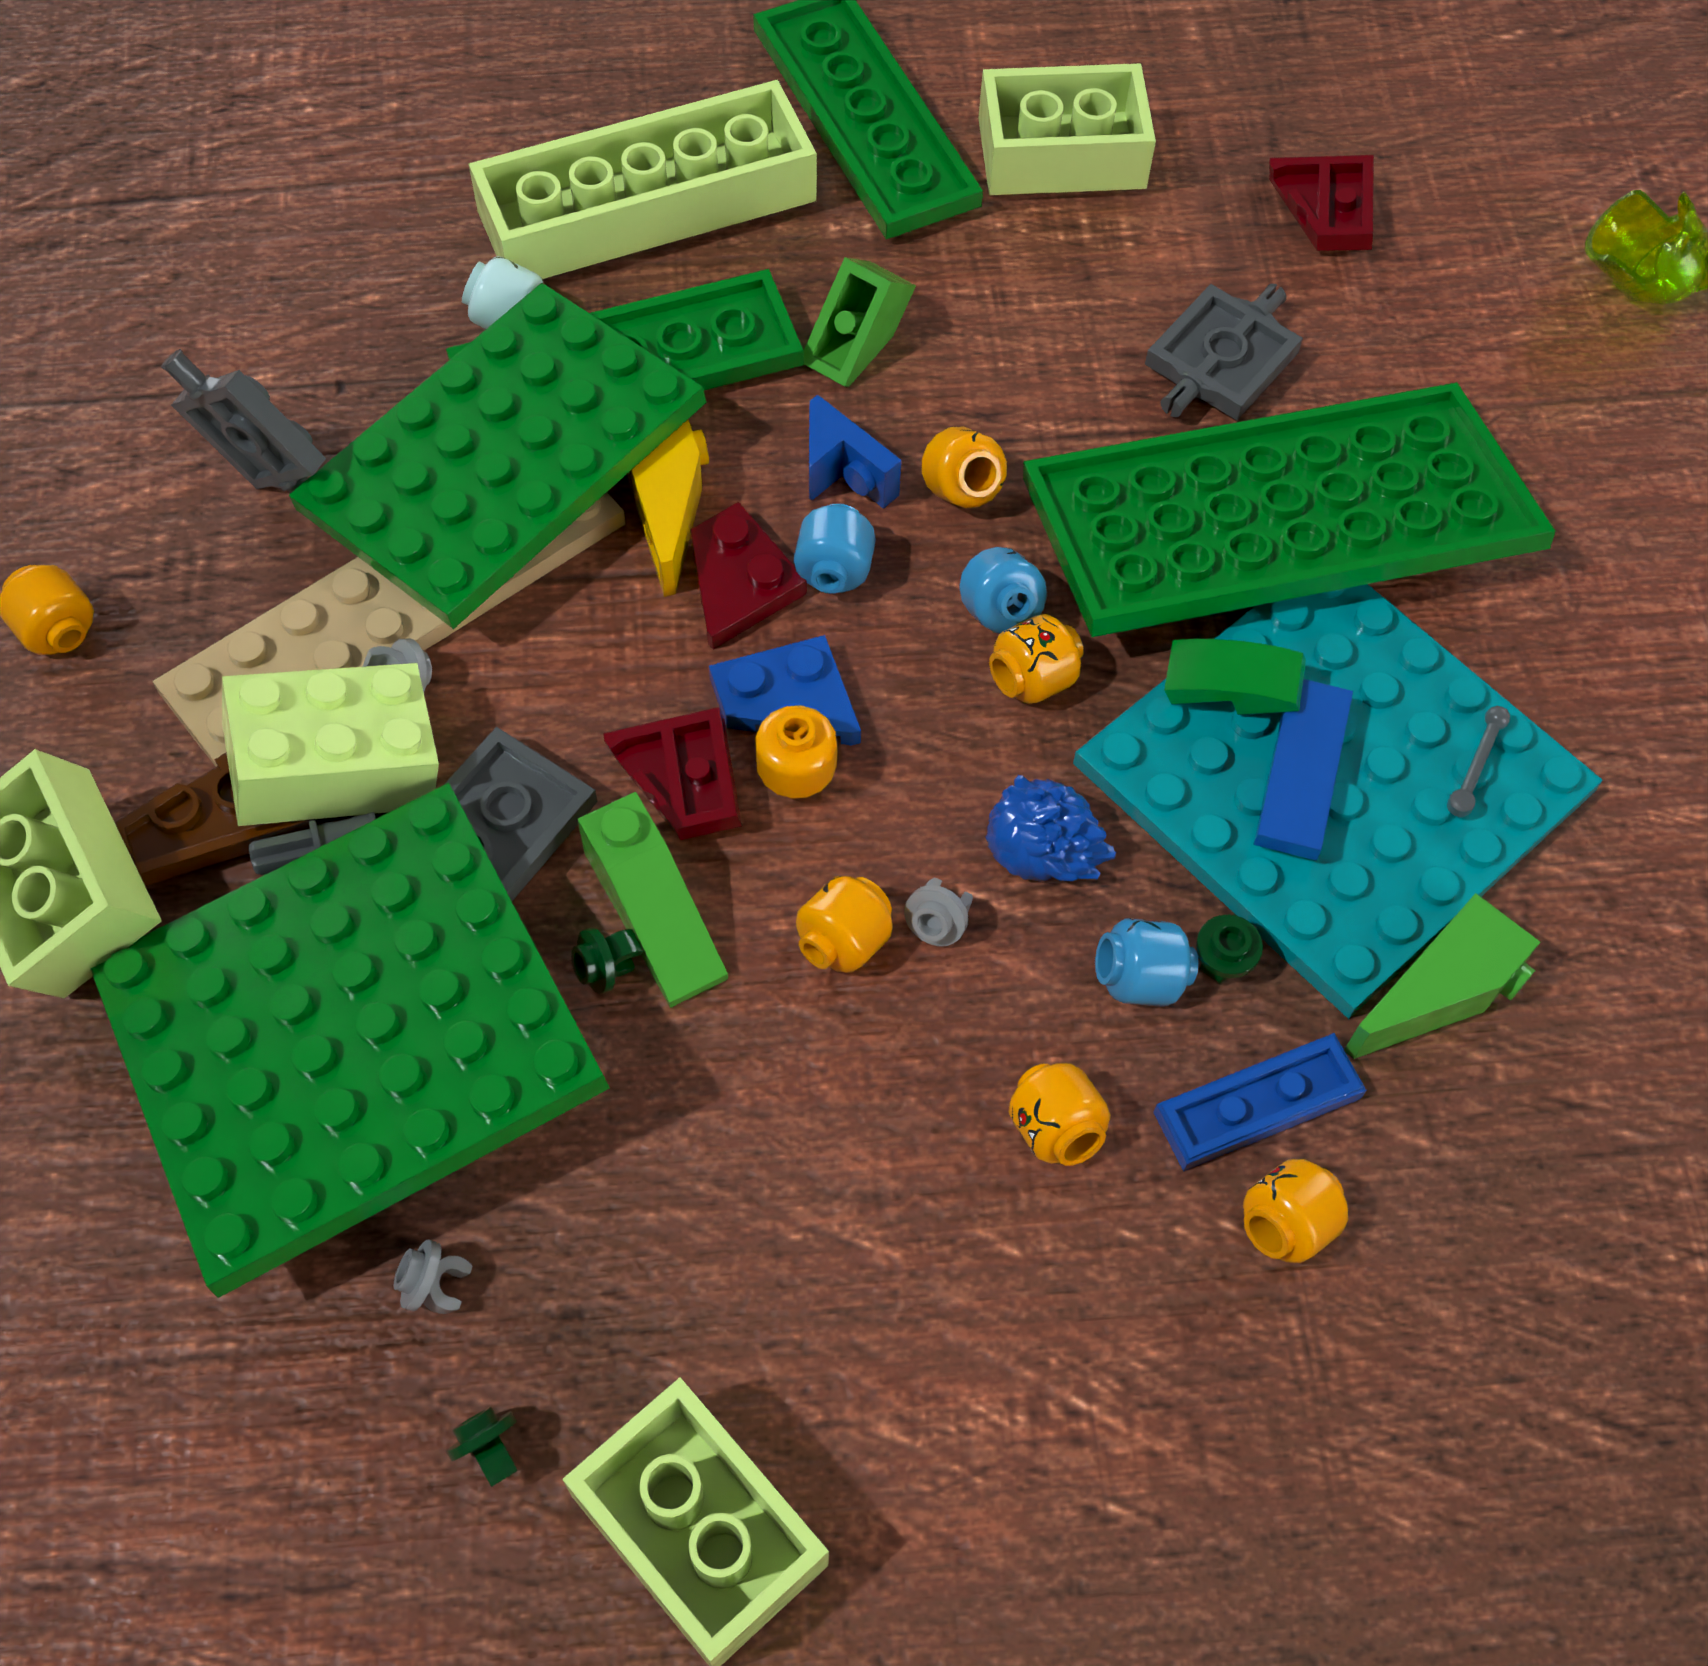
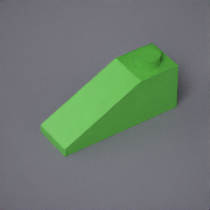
M633 792L578 818L584 854L625 928L633 929L643 950L641 956L670 1008L728 980L725 966L675 861L637 792Z
M1475 893L1359 1024L1344 1051L1353 1059L1481 1014L1486 1011L1500 993L1511 1001L1536 971L1526 962L1541 942Z

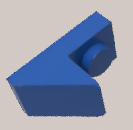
M816 395L810 400L809 499H815L843 476L854 492L861 496L867 495L884 509L899 496L901 459L822 397Z

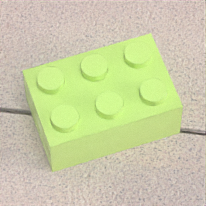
M1141 63L983 69L978 119L989 195L1147 189L1156 139Z
M417 663L222 676V725L238 826L365 815L370 812L375 814L387 813L436 789L439 762Z
M34 749L0 777V968L8 986L66 998L93 976L91 968L106 961L116 951L129 948L162 922L90 770Z
M681 1377L562 1479L572 1498L709 1666H721L828 1566L829 1551Z

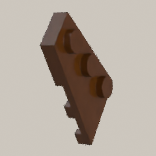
M226 752L214 759L217 767L188 785L176 783L116 821L115 824L144 885L148 886L248 854L249 844L253 841L310 829V820L238 826Z

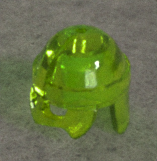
M1632 190L1614 202L1599 217L1587 236L1585 242L1586 255L1600 270L1612 279L1617 289L1632 301L1665 305L1683 300L1694 291L1698 292L1708 288V230L1699 219L1697 210L1685 191L1678 198V214L1669 217L1645 192Z

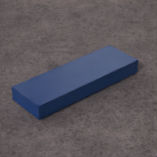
M1303 679L1299 711L1282 712L1253 845L1317 861L1322 850L1353 691Z
M1335 1033L1158 1103L1153 1113L1184 1172L1360 1100L1367 1090Z

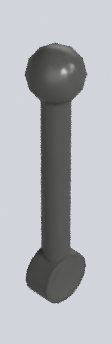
M1491 707L1485 714L1487 727L1460 789L1451 794L1447 802L1448 810L1454 816L1466 817L1475 806L1476 801L1472 793L1499 730L1507 727L1510 722V714L1504 707Z

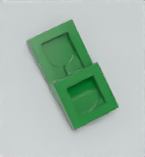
M1223 639L1173 640L1164 691L1171 704L1232 701L1238 715L1299 711L1306 659L1301 652L1262 643Z

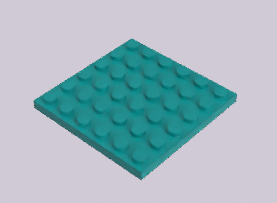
M1368 584L1257 605L1215 638L1262 643L1301 652L1306 659L1304 679L1353 691L1322 850L1317 861L1253 845L1282 712L1238 715L1232 701L1171 704L1164 691L1165 679L1075 752L1073 764L1234 914L1249 921L1258 930L1262 940L1348 1019L1428 947L1475 893L1482 897L1583 804L1603 781ZM1491 707H1504L1510 714V722L1507 727L1499 730L1472 793L1476 801L1475 806L1466 817L1454 816L1448 810L1447 802L1451 794L1460 789L1487 727L1485 714Z

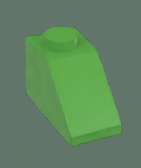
M844 257L804 348V364L844 387H849L894 336L916 285L871 261Z

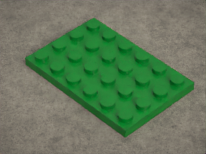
M540 283L290 493L289 497L299 513L452 629H455L706 404V397L703 386L553 289Z

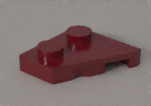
M1374 155L1270 158L1269 180L1317 251L1372 250Z
M739 502L690 529L707 640L713 650L807 594V580L796 572L795 566Z
M720 707L603 733L604 742L610 753L680 840L742 827L725 719Z

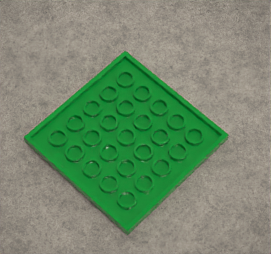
M449 783L144 935L129 948L116 951L106 961L91 968L205 1284L217 1298L610 1089Z

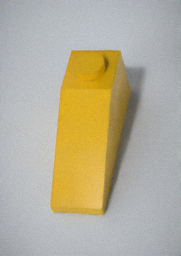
M689 420L684 422L626 474L664 597L675 595L677 592L691 536L690 529L693 528L702 493L701 465L709 464V454L704 434L701 429L692 431Z

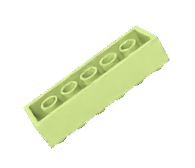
M778 80L469 163L477 211L496 256L506 258L535 272L541 279L816 201L817 153Z

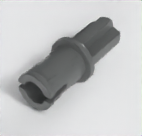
M370 812L350 819L316 825L315 820H310V829L253 841L249 844V854L253 870L259 875L268 874L375 820V813Z

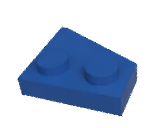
M825 635L709 665L710 681L727 728L757 732L761 722L771 712L785 706L802 705L816 709L826 716L836 731V736H841V744L856 745L861 743V729Z

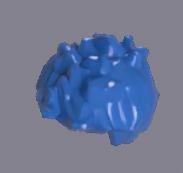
M1018 775L1014 779V786L1010 785L1007 789L1003 790L1001 799L989 814V825L987 826V835L985 836L988 848L1000 865L1005 867L1010 874L1019 876L1023 880L1046 881L1052 877L1059 881L1098 879L1101 873L1095 866L1116 857L1113 846L1104 842L1106 832L1103 827L1098 826V820L1093 817L1089 803L1082 795L1077 794L1073 787H1068L1062 783H1057L1050 779H1034L1029 781L1023 775Z

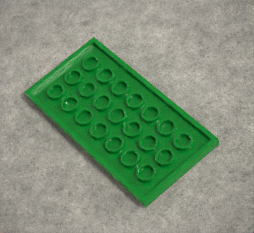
M1457 382L1023 462L1024 483L1091 637L1551 548L1556 532Z

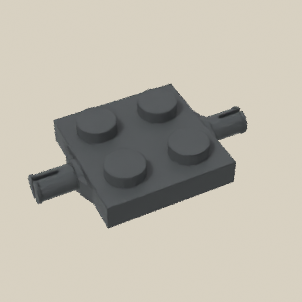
M1271 283L1254 302L1233 297L1210 284L1148 349L1145 365L1176 384L1160 401L1161 407L1166 414L1172 409L1170 416L1179 417L1194 398H1199L1238 421L1295 358L1303 341L1301 336L1280 325L1272 315L1286 301V293L1282 287H1279L1275 292L1277 284Z
M181 349L172 353L162 364L161 368L166 370L184 388L171 406L256 489L272 486L292 493L308 479V476H312L326 460L325 456L313 445V439L308 431L297 422L287 419L269 401V393L254 378L244 375L240 370L217 378L210 375L205 376L183 354Z

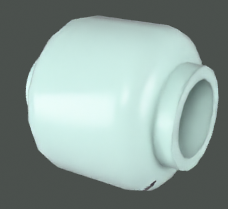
M497 256L492 258L487 264L482 262L476 264L465 286L462 303L468 305L470 321L487 329L540 283H543V281L535 272L506 258Z

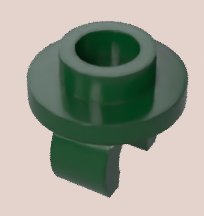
M1219 915L1209 919L1201 927L1196 939V952L1201 962L1199 970L1220 985L1226 978H1238L1250 973L1257 966L1263 951L1262 938L1258 930L1249 921L1236 915Z
M589 928L579 933L577 946H574L571 950V961L578 980L583 985L589 984L594 992L602 994L613 989L615 977L634 971L635 966L631 958L641 955L643 950L633 929L621 930L604 938L599 930Z
M488 1407L452 1430L458 1442L446 1452L451 1461H455L473 1452L491 1487L518 1471L499 1436L513 1426L517 1420L512 1411L497 1417L493 1408Z

